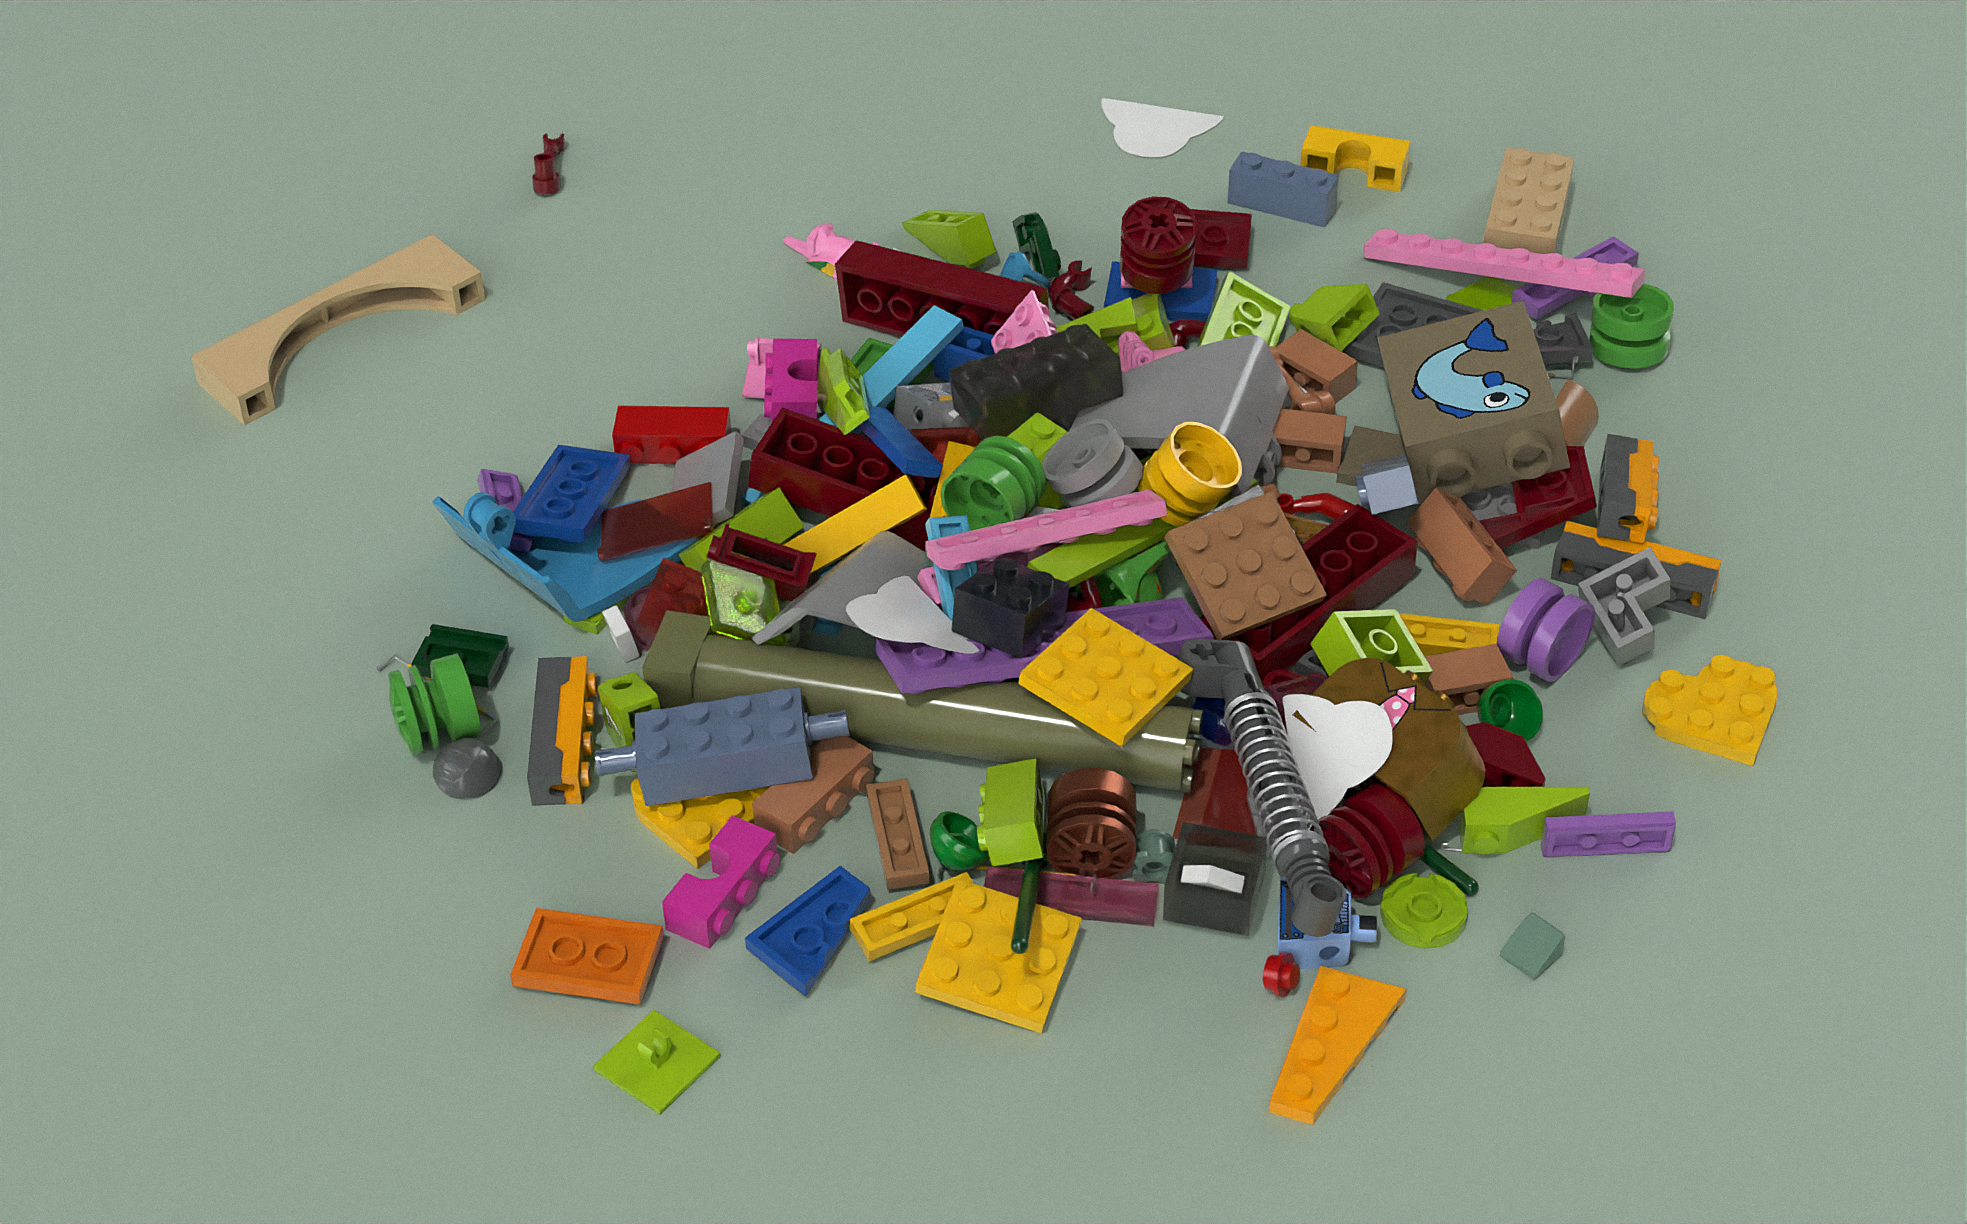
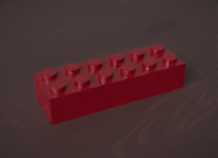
M858 240L835 263L842 321L902 337L934 305L962 319L963 326L994 336L1031 290L1035 291L1038 301L1049 309L1048 291L1045 287Z
M782 407L751 454L748 487L766 494L780 488L788 502L832 517L908 474H904L871 439L853 432L844 435L836 426ZM909 475L927 510L889 532L896 534L925 552V541H928L925 523L930 518L940 475L936 478Z
M1355 505L1301 545L1327 594L1324 600L1227 640L1243 642L1249 647L1262 684L1265 675L1270 671L1277 669L1291 670L1303 655L1313 649L1310 643L1333 612L1370 610L1414 576L1418 541L1377 515H1372L1369 510L1361 505ZM1204 616L1203 618H1201V621L1214 635L1206 617Z

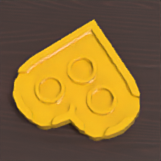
M1716 655L1711 659L1710 664L1703 667L1697 676L1684 675L1679 671L1671 669L1663 671L1659 679L1652 682L1645 691L1642 715L1643 717L1646 716L1648 721L1655 726L1654 733L1664 739L1754 766L1775 710L1778 691L1775 684L1776 676L1774 671L1768 667L1756 666L1746 661L1733 660L1727 655Z
M638 777L631 783V792L635 815L642 824L695 868L699 869L711 860L709 843L732 815L754 824L752 803L770 786L650 806L645 805Z

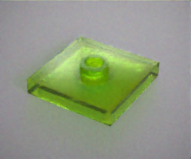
M710 559L701 566L712 631L734 638L754 641L752 637L780 613L774 580ZM784 632L765 643L785 645Z

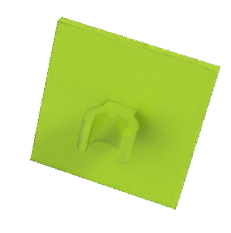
M653 1009L593 1065V1070L661 1115L721 1057V1053Z

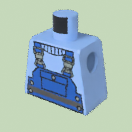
M1280 878L1277 955L1281 952L1291 953L1300 970L1320 968V966H1344L1349 962L1351 941L1376 942L1377 916L1351 915V893L1346 889L1347 896L1332 932L1323 937L1309 936L1298 930L1291 921V912L1295 904L1286 879Z

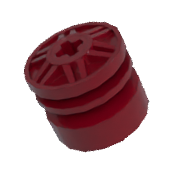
M1152 196L1138 200L1129 206L1122 216L1120 271L1125 281L1135 289L1146 293L1164 294L1178 290L1187 284L1193 275L1197 220L1192 210L1184 203L1169 197Z
M1378 784L1367 785L1348 798L1342 807H1336L1327 816H1322L1318 819L1323 837L1329 848L1330 860L1328 867L1331 876L1342 883L1354 899L1367 898L1377 888L1384 886L1392 876L1401 874L1424 855L1425 839L1422 827L1414 812L1400 796L1384 786ZM1313 825L1310 827V831H1314L1315 827Z

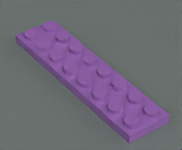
M1182 597L1095 609L1170 655L1180 654L1182 645L1189 639H1214L1211 631ZM1088 610L1066 612L1065 626L1022 659L970 638L966 639V641L972 642L979 649L976 653L965 654L944 650L923 642L906 643L876 638V654L901 693L920 694L929 689L944 687L961 688L966 684L986 681L1002 682L1008 678L1019 677L1020 672Z

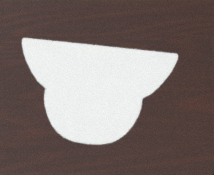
M1108 98L1101 99L1102 109L1106 117L1115 125L1114 139L1117 145L1127 153L1142 157L1155 158L1172 155L1182 149L1188 143L1190 137L1207 132L1218 125L1224 118L1223 116Z
M909 576L894 578L881 586L877 594L858 597L846 606V612L850 619L860 629L873 636L897 642H923L933 647L965 654L979 651L972 642L966 640L968 639L967 637L952 632V621Z
M1292 694L1283 697L1287 735L1301 771L1302 779L1306 785V790L1311 798L1310 802L1315 809L1318 819L1322 816H1327L1338 805L1348 788L1368 779L1387 760L1392 749L1393 736L1390 719L1381 706L1366 701H1349L1334 705L1329 700L1304 694ZM1297 710L1304 717V719L1311 725L1313 729L1305 725L1292 714ZM1298 789L1296 795L1302 796V791ZM1302 801L1299 806L1306 807V803ZM1306 813L1304 818L1310 820V814Z

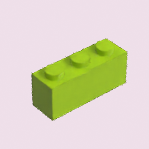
M777 488L752 502L678 554L703 594L718 587H722L727 581L709 575L713 560L706 558L713 536L721 537L726 523L730 524V528L763 539L767 537L769 541L781 545L794 539L793 534L803 528L804 525L780 488ZM731 551L732 553L749 558L748 556Z
M1037 759L987 767L986 783L980 784L982 805H978L981 826H977V837L980 850L982 852H989L992 867L1043 858L1045 792Z

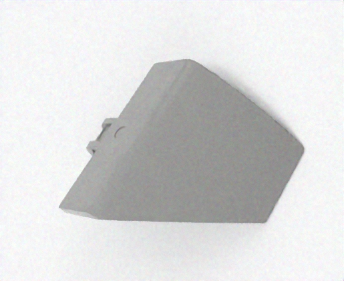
M1253 334L1170 354L1128 370L1090 388L1071 429L1087 421L1101 418L1112 423L1123 438L1124 445L1130 448L1159 449L1162 442L1179 424L1199 422L1210 426L1225 436L1238 453L1242 463V475L1231 490V493L1236 498L1246 496L1253 478L1258 481L1257 487L1270 484L1274 478V467L1281 460L1282 450L1272 430L1289 391V386L1264 339Z
M889 531L877 533L838 562L804 593L791 601L766 626L756 633L752 639L757 645L772 639L775 644L794 647L804 635L809 634L816 627L818 617L859 628L846 612L848 603L864 595L877 594L881 586L901 576H909L922 590L917 577L920 570L929 568L925 565V552Z

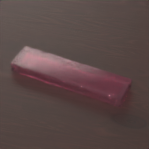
M987 867L984 887L1019 898L1024 870ZM1041 872L1036 899L1037 904L1080 917L1083 920L1154 927L1159 884L1096 878L1093 893H1090V885L1094 877Z

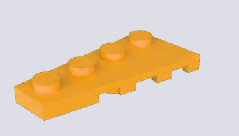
M1320 966L1271 1096L1269 1113L1313 1125L1342 1087L1343 1079L1351 1068H1356L1362 1060L1365 1049L1374 1037L1378 1038L1387 1026L1388 1018L1394 1010L1398 1011L1404 1003L1407 989Z

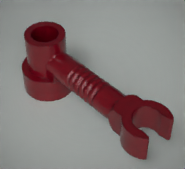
M547 133L543 135L544 153L534 156L535 174L532 176L533 190L536 193L552 194L561 188L560 176L555 170V160L557 155L565 150V137L563 133L556 139H549Z

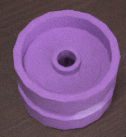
M1541 577L1537 578L1522 589L1511 604L1498 632L1497 646L1502 656L1518 665L1527 663L1528 670L1546 681L1553 682L1561 678L1571 668L1587 643L1594 624V605L1573 594L1565 596L1561 587Z

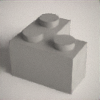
M1651 547L1578 583L1579 598L1594 605L1595 618L1593 626L1618 667L1654 649V628L1645 616L1644 611L1670 599V578Z

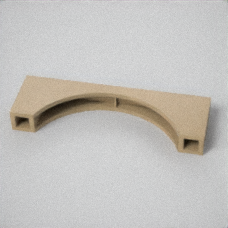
M431 234L191 355L197 383L243 425H246L276 409L274 400L275 389L283 369L300 349L317 336L356 318L386 311L420 309L458 315L486 300L482 274L476 267L435 235Z

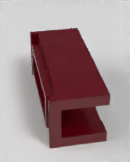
M727 523L721 537L713 536L706 557L713 560L709 575L788 601H793L804 593L817 553L802 552L730 528V524ZM731 551L736 552V553H739V554H742V555H745V556H748V557H751V558H754V559H757V560H760V561H763V562H766V563H769V564H772V565H775V566H778V567H781V568H784V569H787V570H783V569H780V568H777V567H774V566H771V565H768V564H765V563H762V562H759V561H756V560H753V559H750V558H747V557H744V556H741V555L732 553Z

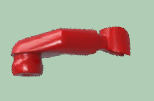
M1283 493L1276 499L1286 518L1294 513L1303 512L1304 515L1321 513L1336 520L1355 506L1330 493L1301 496V499L1294 500L1293 496L1288 493Z

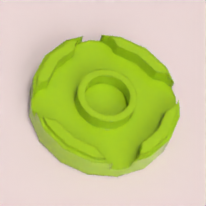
M1409 873L1393 880L1387 886L1382 897L1380 915L1383 926L1397 940L1409 946L1424 949L1436 948L1455 941L1464 931L1468 915L1467 900L1465 894L1450 880L1429 873V877H1417L1418 873Z

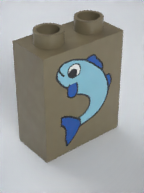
M1524 300L1377 337L1419 505L1426 500L1435 487L1460 497L1469 492L1521 479H1534L1546 473L1570 468L1559 408Z

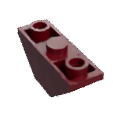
M1486 722L1466 726L1467 732L1484 762L1485 779L1482 787H1545L1546 778L1523 736Z

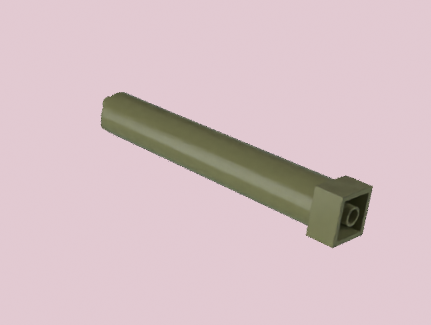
M667 610L642 666L644 681L658 695L660 709L690 705L696 702L703 703L727 699L734 696L771 692L776 689L800 687L805 712H808L809 716L846 709L850 733L848 737L853 740L1003 764L1036 758L1039 769L1060 773H1068L1080 768H1101L1118 773L1131 784L1191 793L1195 770L1190 768V765L1199 762L1202 739L1194 738L1195 734L1200 735L1203 710L1165 705L1121 747L1019 685L1017 681H986L966 684L961 688L944 687L929 689L920 694L901 693L881 660L765 642L757 645L752 640L715 635L714 617Z

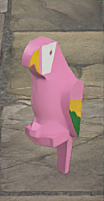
M827 222L816 226L806 238L807 242L791 236H787L784 239V244L809 259L806 263L837 279L835 263L855 242L851 238L838 236L833 231V225ZM876 242L872 243V244H874V245L881 246L880 244H878V243H876Z

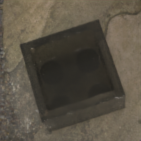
M1183 822L1164 885L1163 920L1249 936L1266 872L1267 837ZM1212 865L1245 876L1242 893L1181 882L1183 866Z

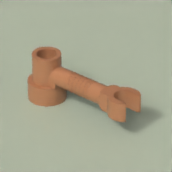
M1269 346L1289 386L1287 395L1293 401L1290 410L1334 415L1336 406L1330 392L1320 390L1313 393H1305L1283 367V361L1280 359L1278 350L1273 346Z

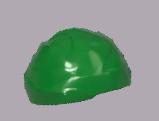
M1504 679L1494 682L1483 691L1479 698L1477 716L1480 723L1486 722L1523 736L1526 742L1532 739L1539 731L1543 721L1542 704L1534 689L1527 683L1516 679Z
M944 811L933 820L930 827L933 853L946 868L956 871H969L982 866L983 863L990 859L988 851L982 852L980 850L977 825L974 821L951 811Z

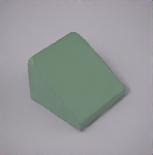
M1531 912L1524 918L1501 949L1499 956L1535 980L1562 956L1565 935Z

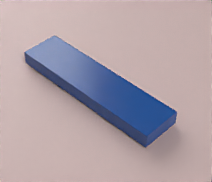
M868 406L870 417L858 427L904 474L931 478L939 477L942 464L886 408Z

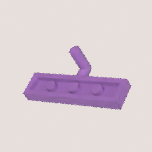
M1613 236L1573 259L1593 258L1601 263H1627L1633 267L1637 265L1639 253ZM1527 283L1513 291L1511 302L1515 303L1524 300L1528 314L1537 320L1584 293L1592 298L1597 293Z

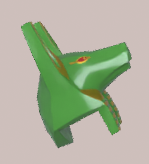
M1166 541L1141 554H1134L1094 575L1103 607L1163 600L1162 588L1157 573L1165 566L1163 559L1172 553ZM1079 584L1073 586L1077 593L1082 594Z

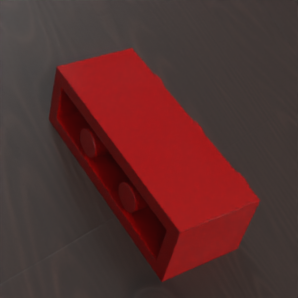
M618 405L612 433L614 452L630 455V463L676 464L677 460L731 434L729 407Z

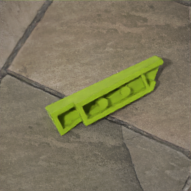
M825 347L821 350L817 403L842 433L846 435L870 417L863 375L841 348L832 353L828 347Z

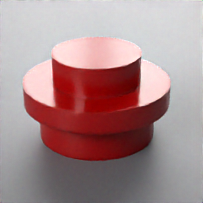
M1281 952L1279 955H1270L1267 958L1263 969V985L1266 990L1273 991L1275 996L1285 997L1290 990L1296 988L1299 982L1300 968L1295 963L1291 953Z

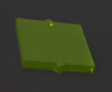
M1487 276L1446 296V300L1480 310H1488L1511 304L1512 293L1516 290V287L1507 285L1499 278Z

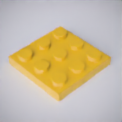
M1090 608L1020 672L1018 684L1122 747L1191 680L1194 668L1095 609Z
M957 878L916 981L915 993L1042 1034L1078 935L1082 918L1036 903L1028 950L1023 954H1016L1011 950L1010 945L1019 898Z

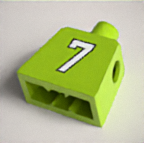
M631 672L617 678H610L598 686L605 726L616 747L632 745V741L635 740V736L632 734L635 731V713L660 709L658 695L637 672Z

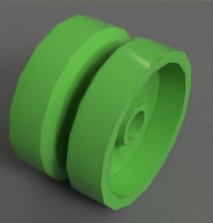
M1644 283L1632 298L1597 293L1593 298L1592 324L1589 337L1593 347V355L1604 363L1619 368L1638 369L1650 367L1663 361L1669 353L1670 328L1674 312L1673 300L1661 289Z

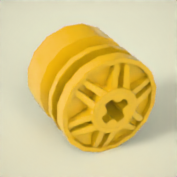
M1184 422L1177 425L1171 431L1159 449L1143 465V474L1137 489L1138 491L1150 489L1163 498L1166 502L1167 516L1159 518L1166 523L1180 527L1208 516L1216 508L1219 501L1224 499L1239 481L1242 475V463L1233 445L1214 428L1199 422Z

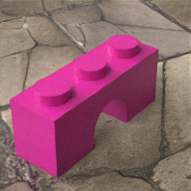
M773 339V353H766L764 418H772L773 422L783 407L817 419V339Z
M733 815L709 843L712 872L721 876L713 879H701L685 873L662 901L665 929L708 949L712 947L720 935L724 936L728 933L735 916L743 906H748L753 901L758 887L766 877H771L776 872L780 862L776 833Z

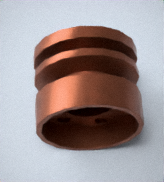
M1080 768L1065 773L1055 780L1048 792L1046 840L1047 860L1053 868L1060 873L1094 877L1096 874V881H1106L1119 877L1130 869L1136 857V790L1131 783L1118 773L1101 768ZM1071 878L1079 881H1093V879Z

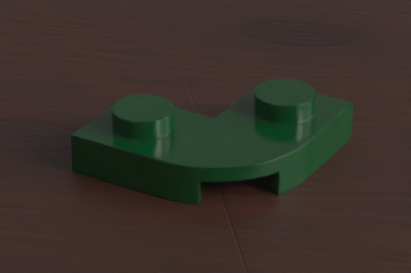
M1037 212L1020 215L1012 221L1019 251L1024 254L1030 253L1034 271L1051 281L1059 276L1058 270L1061 269V261L1058 251L1052 248L1046 225Z

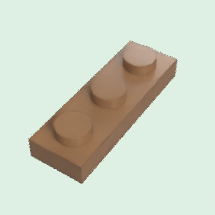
M908 779L866 784L867 800L887 890L929 884V869Z

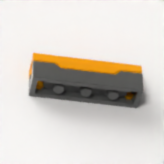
M1607 434L1600 466L1597 536L1627 541L1629 539L1632 542L1644 543L1647 529H1655L1658 515V507L1656 505L1659 492L1657 490L1659 456L1653 455V441Z
M1567 521L1555 549L1550 579L1578 586L1579 582L1651 547L1670 578V599L1655 607L1706 619L1717 587L1722 560L1649 541L1638 543L1632 542L1629 539L1627 541L1597 536V528Z
M587 656L538 658L527 773L532 806L565 805L566 803L582 804L583 787H590L591 785L590 762H585L586 756H593L592 731H588V726H595V704L590 702V697H597L598 686L596 672L589 673Z

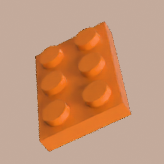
M536 908L510 974L512 986L641 1005L664 938L663 926Z

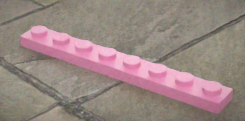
M1393 229L1378 230L1364 244V258L1632 298L1645 282V269L1635 268L1627 263L1608 264L1597 262L1593 258L1573 259L1563 257L1558 253H1532L1524 248H1497L1490 243L1477 245L1463 243L1455 238L1446 240L1430 238L1426 234H1401Z

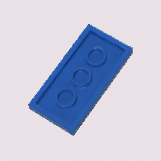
M558 444L514 509L516 524L513 532L523 533L528 537L543 536L561 539L567 543H584L631 468L630 455Z

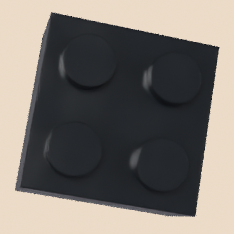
M999 557L955 588L952 632L1022 659L1065 626L1069 583L1054 578L1048 572L1035 571L1019 565L1013 559Z

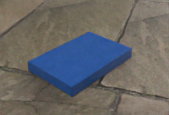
M1112 261L1104 308L1129 297L1133 300L1147 294L1135 288H1121L1120 262ZM1194 268L1192 288H1179L1176 291L1160 294L1167 319L1170 321L1194 319L1206 322L1214 302L1217 270Z

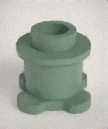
M1149 829L1136 836L1134 864L1137 865V868L1132 872V878L1135 882L1146 883L1148 881H1156L1162 884H1169L1175 880V872L1172 868L1177 864V857L1173 854L1175 841L1170 834L1159 829Z

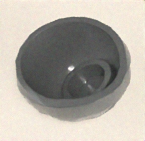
M462 738L447 744L438 753L433 764V778L437 786L443 793L454 798L481 795L497 783L500 775L498 758L492 748L483 741L474 738Z

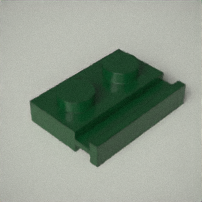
M432 624L430 627L431 633L429 636H425L411 666L415 665L422 677L431 678V660L457 653L464 665L470 685L490 688L503 661L502 655L504 651L509 649L508 637Z

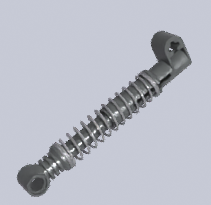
M1189 639L1182 645L1178 659L1194 669L1191 680L1180 692L1194 697L1224 699V720L1229 733H1231V740L1235 745L1234 749L1239 756L1238 761L1241 767H1243L1242 772L1246 778V784L1251 790L1250 796L1254 801V807L1256 812L1259 813L1258 819L1263 825L1262 831L1267 837L1266 843L1271 849L1270 854L1273 858L1274 866L1279 875L1286 879L1295 904L1291 912V921L1298 930L1309 936H1327L1332 932L1347 896L1346 889L1342 883L1331 876L1328 867L1330 860L1329 848L1319 826L1315 809L1310 802L1311 798L1306 790V785L1302 779L1301 771L1275 700L1271 694L1264 690L1251 651L1245 643L1230 640ZM1298 789L1302 791V796L1296 795ZM1261 796L1265 797L1266 802H1261L1259 798ZM1302 801L1306 803V807H1301L1299 805L1302 803ZM1266 806H1268L1270 814L1263 812ZM1306 813L1310 814V820L1304 818ZM1270 818H1272L1274 826L1267 824ZM1311 824L1315 827L1314 831L1308 830ZM1275 829L1278 837H1273L1271 835Z

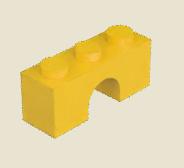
M1310 125L1302 146L1300 166L1322 169L1333 174L1345 168L1360 169L1367 174L1366 187L1400 192L1408 170L1411 141Z

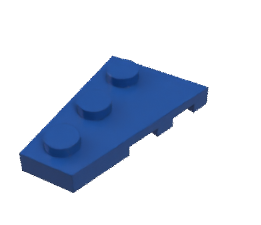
M840 865L746 936V949L803 995L807 996L849 933L850 919L860 915L871 900L870 887Z

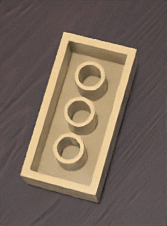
M1506 147L1485 228L1484 243H1490L1497 248L1504 249L1524 248L1529 252L1539 254L1556 253L1570 192L1575 157L1564 156L1559 153L1548 154L1529 151L1524 148L1514 149Z

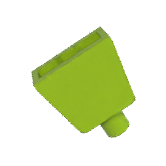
M1368 284L1322 286L1302 304H1293L1289 310V320L1294 324L1296 331L1302 329L1339 351H1342L1380 315Z

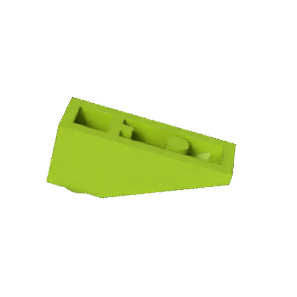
M927 210L902 222L904 230L950 264L974 268L985 263V257L996 252L985 215L982 212Z
M1482 787L1478 795L1457 816L1462 854H1505L1542 839L1545 817L1586 815L1590 795L1589 787Z

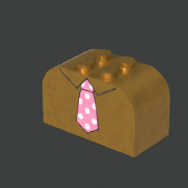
M1378 658L1356 659L1338 668L1311 695L1329 700L1334 705L1349 701L1371 702L1381 706L1386 711L1392 727L1393 742L1391 752L1385 763L1372 776L1356 786L1362 790L1367 785L1378 784L1391 789L1414 812L1422 827L1423 835L1432 842L1480 792L1485 779L1484 762L1467 732V727L1454 709V703L1440 690H1435L1434 692L1428 690L1424 682L1412 671L1407 670L1403 673L1390 663ZM1296 710L1292 714L1298 720H1300L1305 725L1313 729L1312 726L1305 720V718L1298 712V710Z

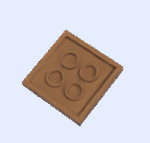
M1272 491L1172 529L1164 537L1217 640H1227L1319 603L1327 596Z

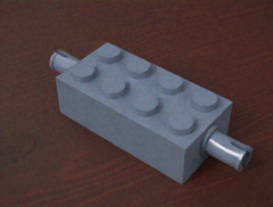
M800 687L776 689L771 692L734 696L727 699L703 703L696 702L690 705L635 713V740L632 741V745L604 750L597 749L595 750V760L600 777L607 774L636 770L645 805L650 806L813 779L810 750L813 741L841 736L847 737L850 736L846 709L809 716L808 712H805Z

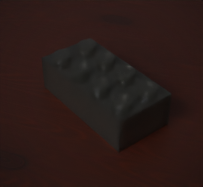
M1086 323L1070 326L1064 331L1047 337H1037L1029 343L1014 348L1002 349L997 354L979 360L967 361L963 365L949 370L953 408L982 440L996 435L1009 436L1037 412L1053 421L1124 396L1120 356Z

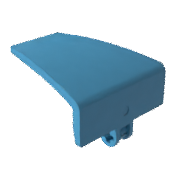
M480 492L473 495L464 507V517L440 496H437L432 501L459 537L575 622L595 615L643 588L679 562L681 559L678 554L698 541L695 535H692L642 499H637L606 508L584 543H567L561 539L543 536L532 537L533 542L529 552L509 549L516 524L514 512L506 506H498L496 499L490 494Z

